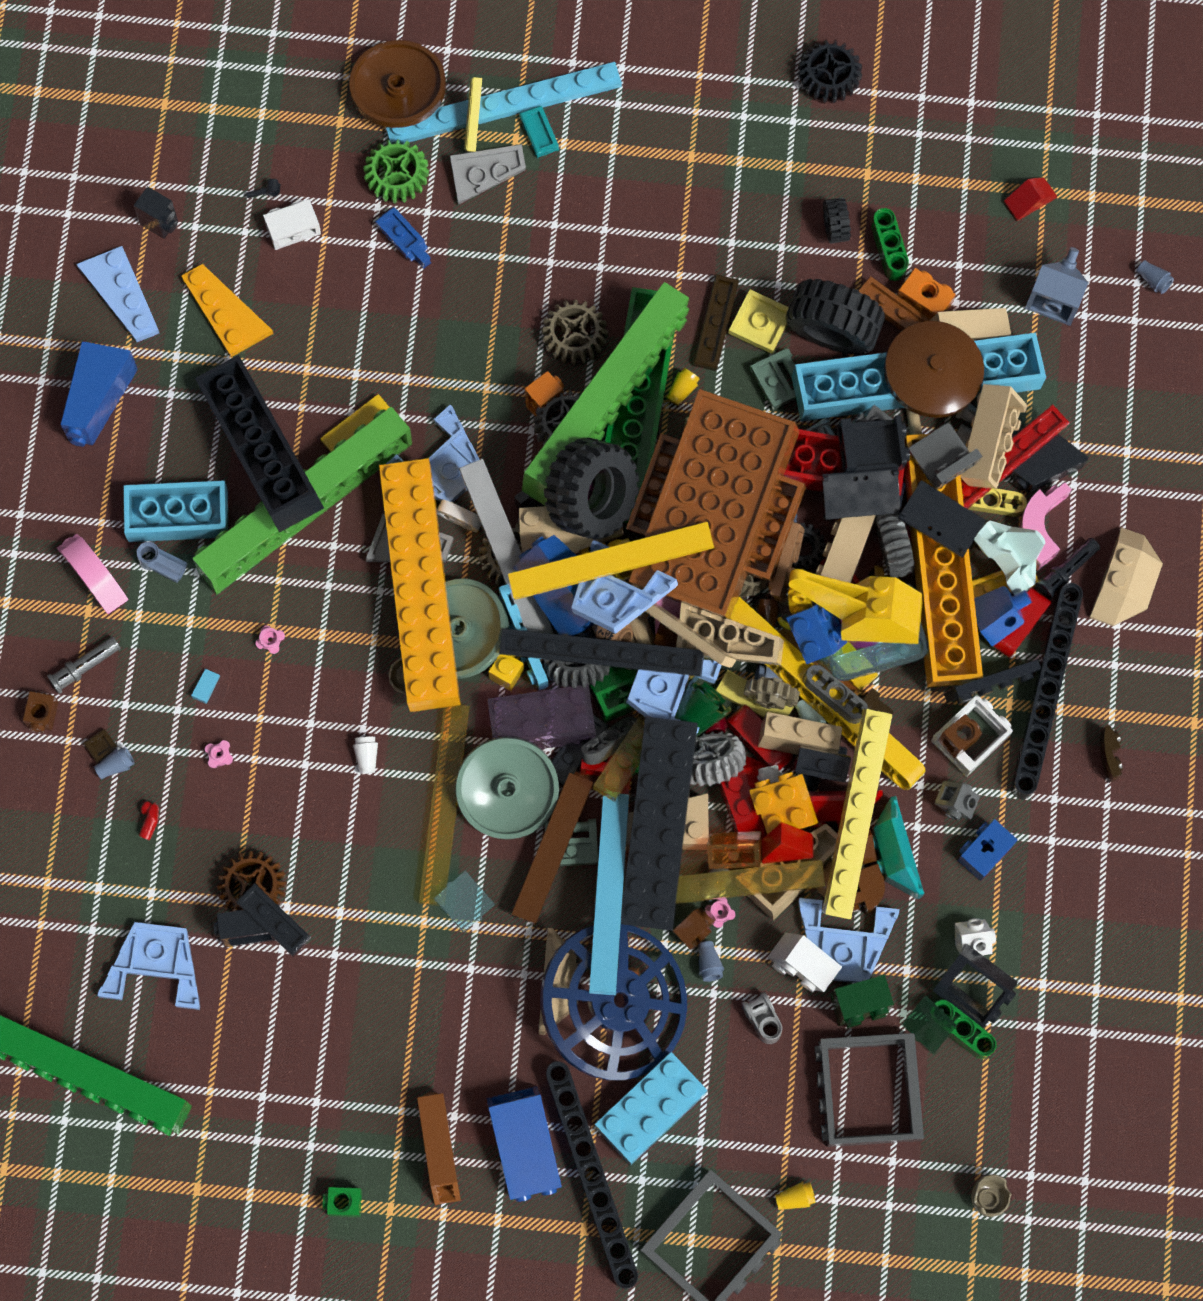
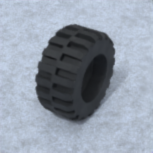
M807 279L799 283L786 313L787 325L800 337H804L807 341L816 343L823 348L826 347L832 351L854 355H864L874 349L885 319L882 306H879L875 300L870 299L868 295L862 294L856 289L848 288L846 285L836 284L828 280L822 281L821 279Z
M594 438L577 439L566 445L565 450L559 451L556 455V461L552 462L549 467L551 470L549 476L546 475L545 483H547V487L544 489V497L547 498L545 506L547 511L550 512L551 520L561 530L588 539L598 540L614 534V531H618L623 526L622 523L629 519V513L636 504L634 500L635 496L638 495L639 488L637 487L639 477L638 473L635 472L637 468L632 457L622 447ZM595 477L594 490L590 499L588 500L589 488Z

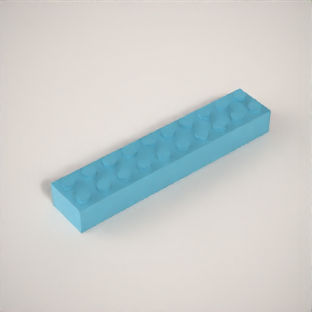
M1036 333L974 341L981 352L984 362V378L975 398H978L979 393H981L983 384L1011 386L1015 392L1041 389L1046 379V374ZM887 352L795 364L792 381L800 420L809 421L859 414L874 404L882 411L905 408L894 398L885 380L884 362Z

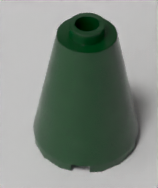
M693 677L683 692L675 719L698 723L699 730L697 736H699L731 712V707L729 706L726 709L723 705L726 701L725 698L707 682L701 685L697 683L699 678Z

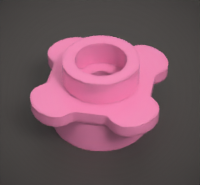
M270 626L262 627L259 639L256 640L257 648L267 649L271 654L278 653L279 644L285 638L284 632L281 630L277 631Z
M222 740L219 744L206 745L205 752L209 756L208 765L211 768L232 763L233 757L229 753L230 744L228 741Z
M720 897L713 905H707L705 908L715 917L716 921H714L713 926L716 928H721L724 922L735 918V911L731 910L726 898ZM719 910L723 912L722 915L718 914Z

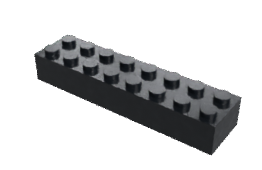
M237 355L196 377L195 379L279 533L324 509L316 491L240 356Z
M645 717L621 913V924L673 930L698 723Z

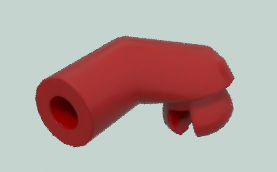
M146 801L141 807V813L147 815L139 836L151 840L158 824L159 807L156 803L152 804Z

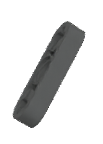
M813 665L804 674L803 683L812 693L849 723L857 724L861 722L863 709H868L865 701L822 666ZM817 674L820 678L814 682L812 678ZM826 682L829 683L825 690H823L822 687ZM837 689L841 693L842 698L840 700L833 699L829 694V690ZM848 699V703L845 706H842L844 701ZM857 707L859 709L858 713L853 714L851 712L852 709Z
M635 717L623 718L584 744L581 748L583 761L590 765L599 764L622 749L626 744L635 740L641 735L639 720Z

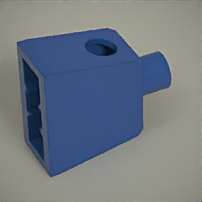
M1002 586L974 598L976 619L980 632L989 644L994 646L1023 625L1025 620L1021 609L1032 603L1026 590L1013 596L1007 587Z

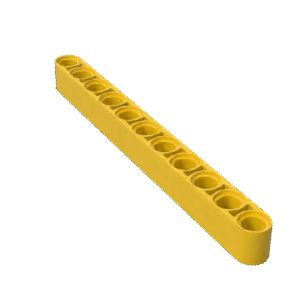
M739 597L730 620L778 636L784 640L781 665H765L782 679L784 683L791 685V688H797V691H800L799 696L830 725L842 727L841 735L855 747L860 723L852 724L846 721L804 685L803 676L808 668L814 664H806L802 653ZM816 674L812 680L816 682L820 677ZM826 682L822 689L825 690L829 683ZM837 689L829 690V694L833 699L840 700L842 698L841 693ZM846 699L842 706H845L849 700ZM855 707L852 709L851 712L853 714L858 713L859 709ZM890 733L888 734L881 771L901 789L909 790L925 773V767Z

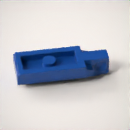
M395 207L375 221L376 226L406 259L408 258L411 262L415 259L424 269L431 264V257L425 252L428 249L425 240Z

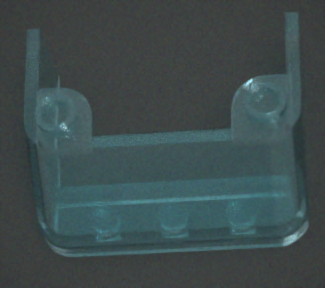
M920 622L918 644L884 642L843 654L842 648H840L834 654L819 660L839 681H848L918 661L927 654L929 647Z

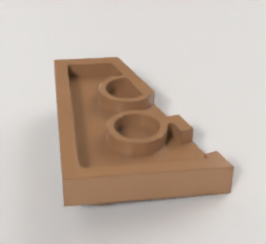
M794 522L777 565L776 575L773 576L772 582H769L768 588L771 591L770 595L776 601H779V604L789 606V600L786 596L787 588L789 587L790 572L794 570L792 564L796 563L799 559L805 530L801 524Z

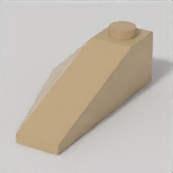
M546 507L519 508L522 553L530 548L532 549L531 544L540 537L547 539L555 535L575 554L579 550L590 547L594 540L558 528L551 520L550 512L547 511ZM624 524L618 531H614V534L596 541L605 543L623 536Z

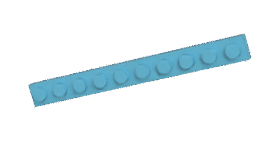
M612 62L481 96L478 124L516 115L541 105L542 107H547L622 87V82L616 63ZM468 100L439 107L429 118L413 126L403 128L385 127L391 144H396L397 138L400 140V144H404L407 140L408 142H413L466 128Z

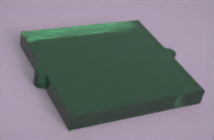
M927 996L922 998L902 1024L910 1033H914L915 1040L917 1042L920 1041L932 1054L936 1053L957 1027L944 1013V1010L936 1006Z

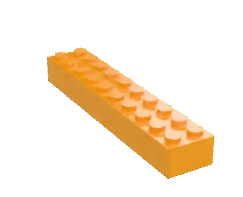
M929 434L906 435L904 438L905 447L908 446L910 448ZM910 454V460L904 469L907 502L921 480L932 486ZM959 475L939 488L938 491L964 506L961 477ZM910 526L916 589L922 593L920 626L927 687L963 685L983 678L969 549L964 557L961 558Z
M429 458L379 465L410 712L461 705L432 468Z

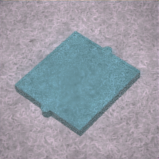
M466 871L453 882H448L447 887L434 898L463 933L476 921H481L482 916L495 905Z

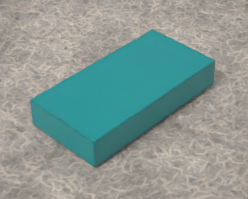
M542 105L519 113L520 120L537 158L559 150L558 142Z

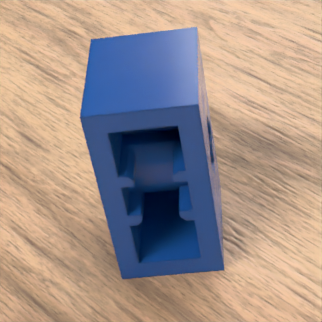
M995 819L990 825L985 822L976 832L979 837L973 843L968 840L959 850L962 855L958 862L980 881L1018 840ZM988 844L990 846L989 851L982 852V847Z

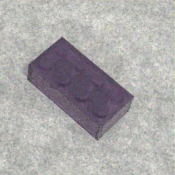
M588 684L584 688L582 685H579L576 688L565 687L488 699L493 739L498 737H517L530 741L541 749L568 744L587 743L596 737Z

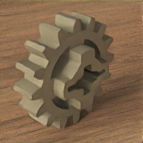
M760 677L758 680L751 679V681H746L744 695L749 699H753L755 703L760 704L763 708L783 710L785 706H797L800 691H797V688H791V685L784 683L780 678Z

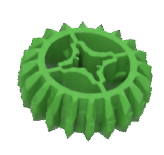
M398 138L395 141L396 144H391V141L387 140V146L384 147L379 143L377 145L378 151L371 149V157H366L367 165L363 168L366 174L364 176L365 182L369 183V190H375L374 194L376 197L383 195L385 202L392 198L394 204L397 202V198H401L404 203L406 202V196L414 199L415 192L421 193L423 191L421 185L427 184L426 177L429 176V170L427 169L428 161L424 159V153L422 151L418 152L416 145L410 147L408 140L403 145L400 144ZM410 163H412L416 168L413 177H411L409 175V171H407V169L409 168L408 165ZM380 165L384 168L385 171L384 178L382 180L377 175V170Z

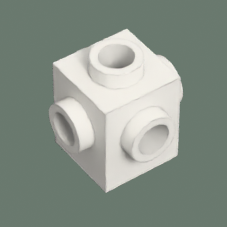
M974 918L967 922L955 923V946L959 953L968 944L983 956L992 954V944L996 943V935L994 929L989 927L985 919Z

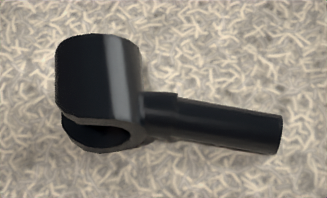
M268 179L266 188L247 192V198L266 194L276 197L280 193L281 184L278 183L277 179Z

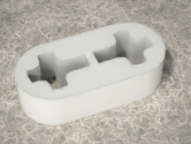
M441 500L437 508L439 516L472 532L479 531L481 522L477 514L450 501Z

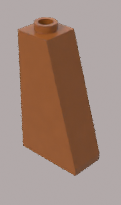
M436 1092L426 1093L423 1097H418L417 1100L434 1203L439 1205L461 1201L444 1094Z

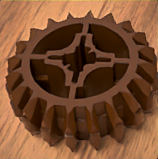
M249 851L248 859H245L243 854L240 853L238 854L239 862L236 863L233 858L229 859L232 865L231 869L225 865L222 867L227 876H218V879L225 884L217 885V890L224 892L218 897L220 901L227 900L223 905L226 910L233 907L231 912L243 910L236 903L237 901L232 895L234 879L242 885L240 897L249 889L245 882H252L253 884V881H256V885L277 905H282L277 896L286 897V892L279 889L287 887V882L280 880L286 875L284 871L277 872L281 867L278 862L271 865L273 862L272 856H268L263 861V852H259L255 859L253 851ZM249 867H259L258 870L256 869L250 875L239 873ZM266 872H269L273 879L271 893L262 886Z

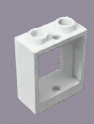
M978 695L946 723L931 740L966 777L1013 732L1009 721L1003 716L999 717L992 710L993 706L985 698L981 699ZM974 709L1000 736L974 760L965 752L954 759L938 739L947 728Z

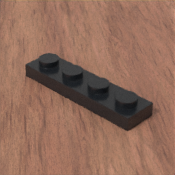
M1037 659L957 686L944 693L947 703L957 700L958 704L973 699L971 695L978 693V696L982 697L993 692L992 688L997 686L999 690H1003L1014 685L1013 681L1019 679L1020 683L1029 681L1034 678L1033 673L1040 670L1041 666Z

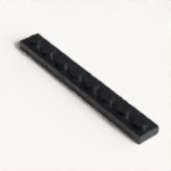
M502 629L499 651L500 655L698 677H702L705 654L695 649Z

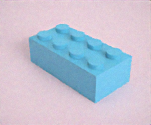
M225 481L124 485V533L128 542L216 538L224 530L229 531L228 490Z
M671 1052L595 1123L594 1128L631 1166L705 1096L708 1090Z

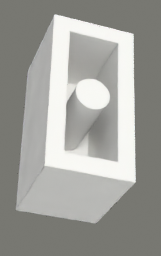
M310 199L295 201L288 207L282 209L275 208L263 215L275 250L321 234Z

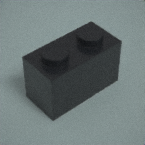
M147 186L134 204L141 226L165 239L168 233L174 232L178 224L173 202Z

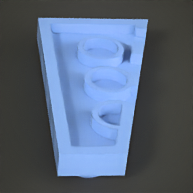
M122 246L77 264L82 274L86 276L93 288L101 295L105 303L112 309L136 342L159 334L157 325Z

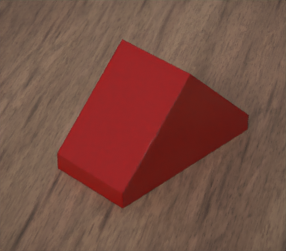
M1044 177L1027 179L1004 200V204L1016 221H1019L1055 200L1057 195Z
M781 822L762 839L763 864L813 858V834Z

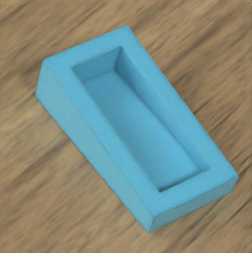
M205 669L191 695L192 698L207 704L220 675Z

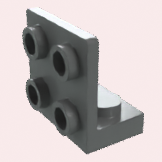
M946 423L909 448L911 456L931 485L937 490L975 466L983 457L978 449L969 452L950 423Z

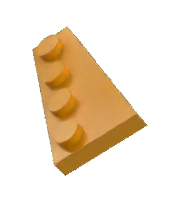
M203 264L181 276L230 357L273 334V330Z

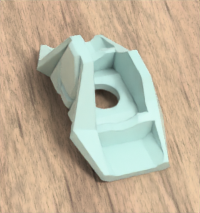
M989 520L980 529L974 541L988 558L994 559L1006 576L1007 586L1014 595L1023 590L1027 592L1036 582V560L1046 543L1043 536L1037 530L1011 527Z

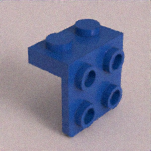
M814 604L812 607L789 615L786 618L806 664L834 654L847 643V641L841 640V624L838 618L818 604Z

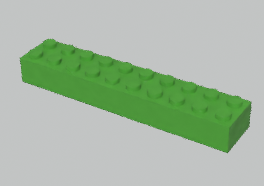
M665 282L661 285L524 472L522 486L524 493L545 506V502H547V498L544 497V489L547 487V483H545L546 475L549 476L551 470L549 467L552 462L556 461V455L559 451L565 450L566 445L580 438H594L597 440L603 438L605 434L603 429L607 424L612 425L619 414L617 410L621 405L626 406L633 395L631 393L633 388L641 386L646 378V374H644L649 367L651 369L654 368L660 358L658 354L662 348L667 350L673 341V333L676 330L680 331L687 321L685 317L689 312L687 307L689 297Z
M392 406L387 410H380L373 417V421L367 425L359 426L354 431L352 437L348 440H341L335 445V450L328 455L320 456L314 462L315 465L309 470L304 469L324 509L279 533L261 501L255 507L254 512L248 516L240 517L235 522L233 528L229 531H222L216 536L215 541L208 547L205 545L195 553L193 561L197 571L216 595L379 471V465L388 463L396 454H401L412 445L409 426Z

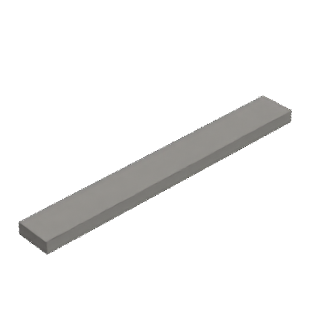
M480 459L458 469L505 584H508L511 589L508 574L516 572L513 567L520 561L519 555L521 551L484 460ZM511 589L510 596L513 603L518 606L522 625L527 628V631L554 634L547 616L534 597L529 596L514 600Z

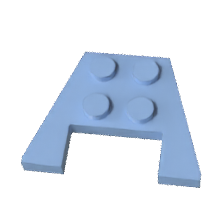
M449 405L434 421L450 439L429 457L432 468L435 499L438 501L447 500L453 503L467 490L458 468L480 459L472 443H470L453 407ZM396 454L386 464L399 463L404 461Z
M593 540L590 548L591 552L609 547ZM657 570L644 589L640 590L609 575L579 583L571 608L574 614L616 634L676 588L678 583L675 578Z
M704 660L702 677L698 678L714 684L721 665L714 660ZM638 670L626 703L644 717L678 720L675 719V714L689 675Z
M799 898L798 904L806 938L842 966L833 981L857 983L870 979L898 917L899 909L876 907L873 933L820 927L823 900Z
M135 922L119 951L120 954L107 974L108 977L98 992V997L122 1000L127 974L179 980L175 1006L200 1010L187 929Z

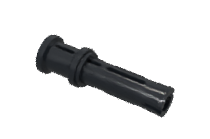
M1088 538L1059 567L1051 568L1050 574L1035 583L1037 591L1048 600H1051L1054 597V593L1061 586L1069 583V577L1100 550V545L1093 538Z

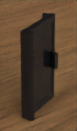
M898 468L822 474L825 510L823 518L827 520L901 513Z
M922 480L918 482L917 488L898 516L899 519L961 558L964 557L986 521Z

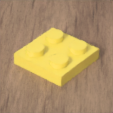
M750 289L728 334L773 354L787 326L786 313L789 307Z

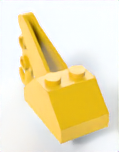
M794 569L790 572L788 600L789 609L792 614L812 607L813 602L842 620L841 640L918 644L922 593L896 577L869 576L857 584H852L816 575L801 569ZM778 617V623L783 628L791 630L788 622H785L782 617Z

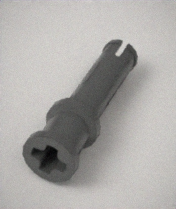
M111 636L73 663L67 661L64 663L65 666L52 675L49 673L46 676L58 694H61L63 688L74 681H80L82 674L121 648L114 637Z

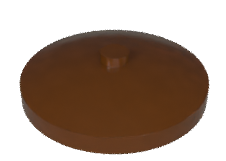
M393 40L371 47L357 59L350 74L349 86L355 107L366 119L384 127L403 128L426 120L439 108L445 96L446 78L440 60L428 48L411 41Z
M924 321L907 327L895 337L885 357L884 375L890 392L903 407L921 416L940 418L960 412L974 400L983 382L984 362L978 346L963 330L945 322Z

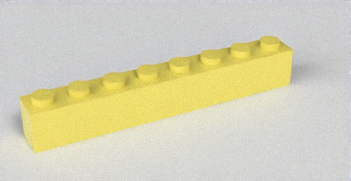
M863 709L822 909V912L827 915L847 919L852 917L892 714Z

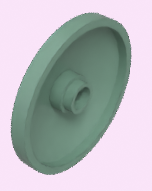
M454 579L446 582L457 678L463 679L481 673L500 655L502 629H508L509 623L506 608L494 591L475 580Z
M498 737L478 745L464 759L456 780L457 801L464 817L478 831L499 839L520 838L539 829L553 813L559 794L558 777L550 758L537 745L517 737Z

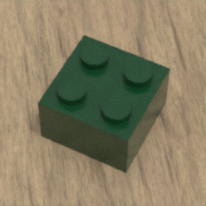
M885 974L834 989L830 996L839 1026L846 1025L847 1028L861 1025V1022L866 1018L871 1017V1021L887 1017L886 1014H889L890 1009L894 1006Z

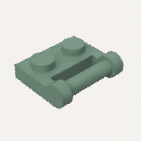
M789 349L782 350L750 366V370L772 410L796 400L795 391L791 390L778 366V363L783 362L792 379L795 364L791 359L792 354Z
M588 819V822H577L574 832H589V838H571L560 866L598 864L596 819ZM549 821L545 822V831L547 829Z

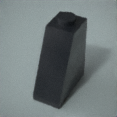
M1057 434L1018 466L1010 478L1018 489L1031 493L1081 470L1089 457L1061 435Z

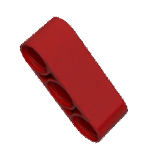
M1032 587L1027 592L1032 603L1021 609L1025 620L1024 624L993 646L1009 659L1052 603Z
M744 704L726 720L729 729L767 767L778 766L780 771L794 758L791 753L758 747L762 720L747 705Z

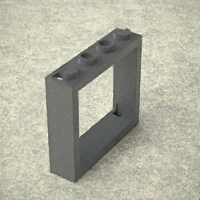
M914 1033L820 1039L818 1042L819 1046H815L814 1051L815 1061L820 1062L821 1072H817V1086L822 1088L823 1098L819 1099L820 1114L825 1116V1125H821L822 1141H827V1147L914 1142L924 1139ZM902 1045L910 1133L835 1137L828 1050Z
M711 1169L640 1250L646 1258L694 1301L709 1300L654 1251L712 1184L771 1235L715 1301H727L726 1299L732 1292L738 1295L747 1284L744 1278L750 1272L755 1275L765 1263L762 1260L763 1256L768 1251L773 1254L782 1244L779 1238L783 1233Z

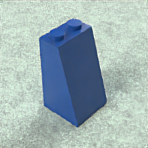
M82 341L61 426L71 444L83 447L85 444L93 445L137 372V366L131 350Z
M555 535L547 539L540 537L531 544L532 549L530 548L519 555L520 561L513 568L517 572L577 555ZM579 584L533 595L559 635L576 636L595 625V623L574 614L571 607Z
M535 1086L486 1098L510 1200L515 1199L516 1202L530 1199L533 1194L550 1195L556 1193L557 1188H561L562 1185L538 1087Z

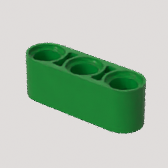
M881 208L874 214L871 225L872 233L886 277L892 281H900L905 277L909 259L895 214L888 208ZM885 220L889 225H880L878 221ZM885 242H892L895 244V247H887ZM899 264L902 269L896 270L891 265Z
M940 1000L930 1008L928 1017L931 1023L974 1057L985 1059L995 1051V1038L952 1003ZM938 1007L946 1009L948 1013L947 1019H939L935 1014V1009ZM962 1023L968 1027L969 1032L967 1036H961L957 1033V1024ZM978 1040H985L989 1044L988 1052H981L977 1048Z

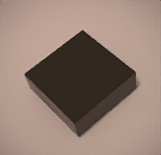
M105 729L84 742V745L98 764L117 748Z

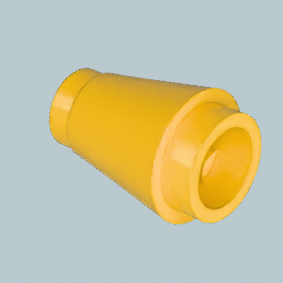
M683 368L681 372L677 373L666 398L674 405L679 406L698 386L699 377L688 369Z
M801 1182L775 1195L779 1210L810 1207V1204L816 1203L810 1182L805 1184Z

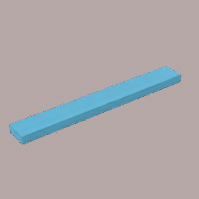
M603 793L590 994L616 995L629 794Z

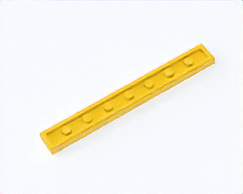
M708 522L509 573L508 577L513 598L517 600L713 549L714 545Z

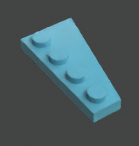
M506 584L499 587V597L506 608L510 623L508 629L527 631V628L521 625L522 619L517 604H512L511 589L509 585ZM519 657L521 662L526 661L530 670L526 672L532 685L536 684L539 690L548 687V679L540 660Z

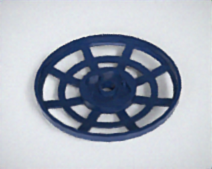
M620 924L616 994L619 993L623 996V1006L619 1008L615 1005V995L590 994L588 990H579L578 984L581 976L587 968L591 970L592 953H589L580 941L593 934V925L576 932L566 939L548 962L540 991V1009L543 1024L556 1050L577 1070L591 1077L603 1080L636 1078L651 1072L666 1056L673 1052L680 1040L687 1015V993L684 979L672 954L658 939L636 926ZM627 932L635 933L647 939L662 954L653 962L643 952L628 947ZM572 950L582 961L573 972L569 988L553 987L554 978L565 955ZM628 955L641 960L648 966L640 976L628 970ZM668 962L678 982L680 1003L669 1002L668 987L661 973V969ZM653 977H656L659 983L662 1000L650 998L646 984ZM552 998L567 999L569 1015L576 1031L565 1040L560 1035L554 1020ZM577 1000L588 1001L589 1010L592 1018L584 1025L578 1013ZM649 1009L661 1011L659 1021L652 1033L643 1022ZM668 1013L680 1014L675 1035L669 1046L662 1053L656 1039L665 1026ZM599 1026L613 1032L611 1046L598 1041L590 1033ZM635 1028L643 1041L634 1046L621 1048L623 1032ZM584 1040L594 1049L604 1054H609L606 1070L598 1069L586 1063L571 1048ZM648 1048L654 1058V1061L639 1069L617 1072L620 1056L635 1054Z

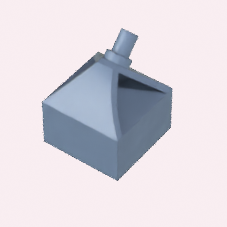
M1070 247L1067 257L1063 258L1062 262L1042 265L1025 309L1071 326L1089 283L1076 268L1078 249Z

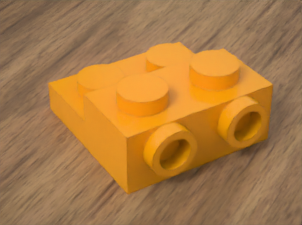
M793 772L778 776L779 781L773 783L770 782V779L756 782V788L749 790L756 813L762 816L767 835L781 822L798 829L818 823L803 774L796 776L793 775Z

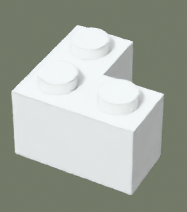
M785 933L767 957L774 963L772 967L783 975L788 973L791 976H798L802 980L800 984L811 992H814V990L824 992L842 968L808 938L799 934Z

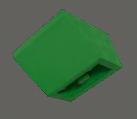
M611 667L609 668V675L604 676L603 682L596 681L595 687L588 685L605 723L635 711L626 701L638 670Z

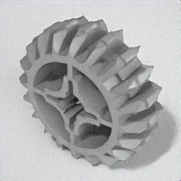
M712 732L707 735L703 733V736L696 737L691 784L698 783L699 786L705 784L711 786L715 783L720 784L722 781H730L731 777H737L738 772L743 771V766L746 765L745 748L742 742L739 741V738L733 737L732 733L725 735L724 732L718 734Z

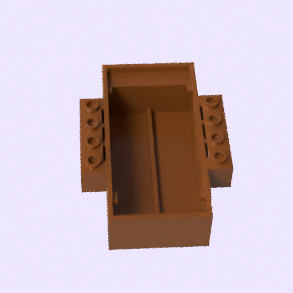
M699 389L681 440L662 433L660 434L626 529L633 534L647 538L708 522L714 548L633 569L629 582L634 587L643 590L654 573L659 570L675 578L678 583L676 588L664 596L665 598L688 604L727 619L731 617L747 574L772 582L806 489L804 483L783 476L799 434L796 422Z

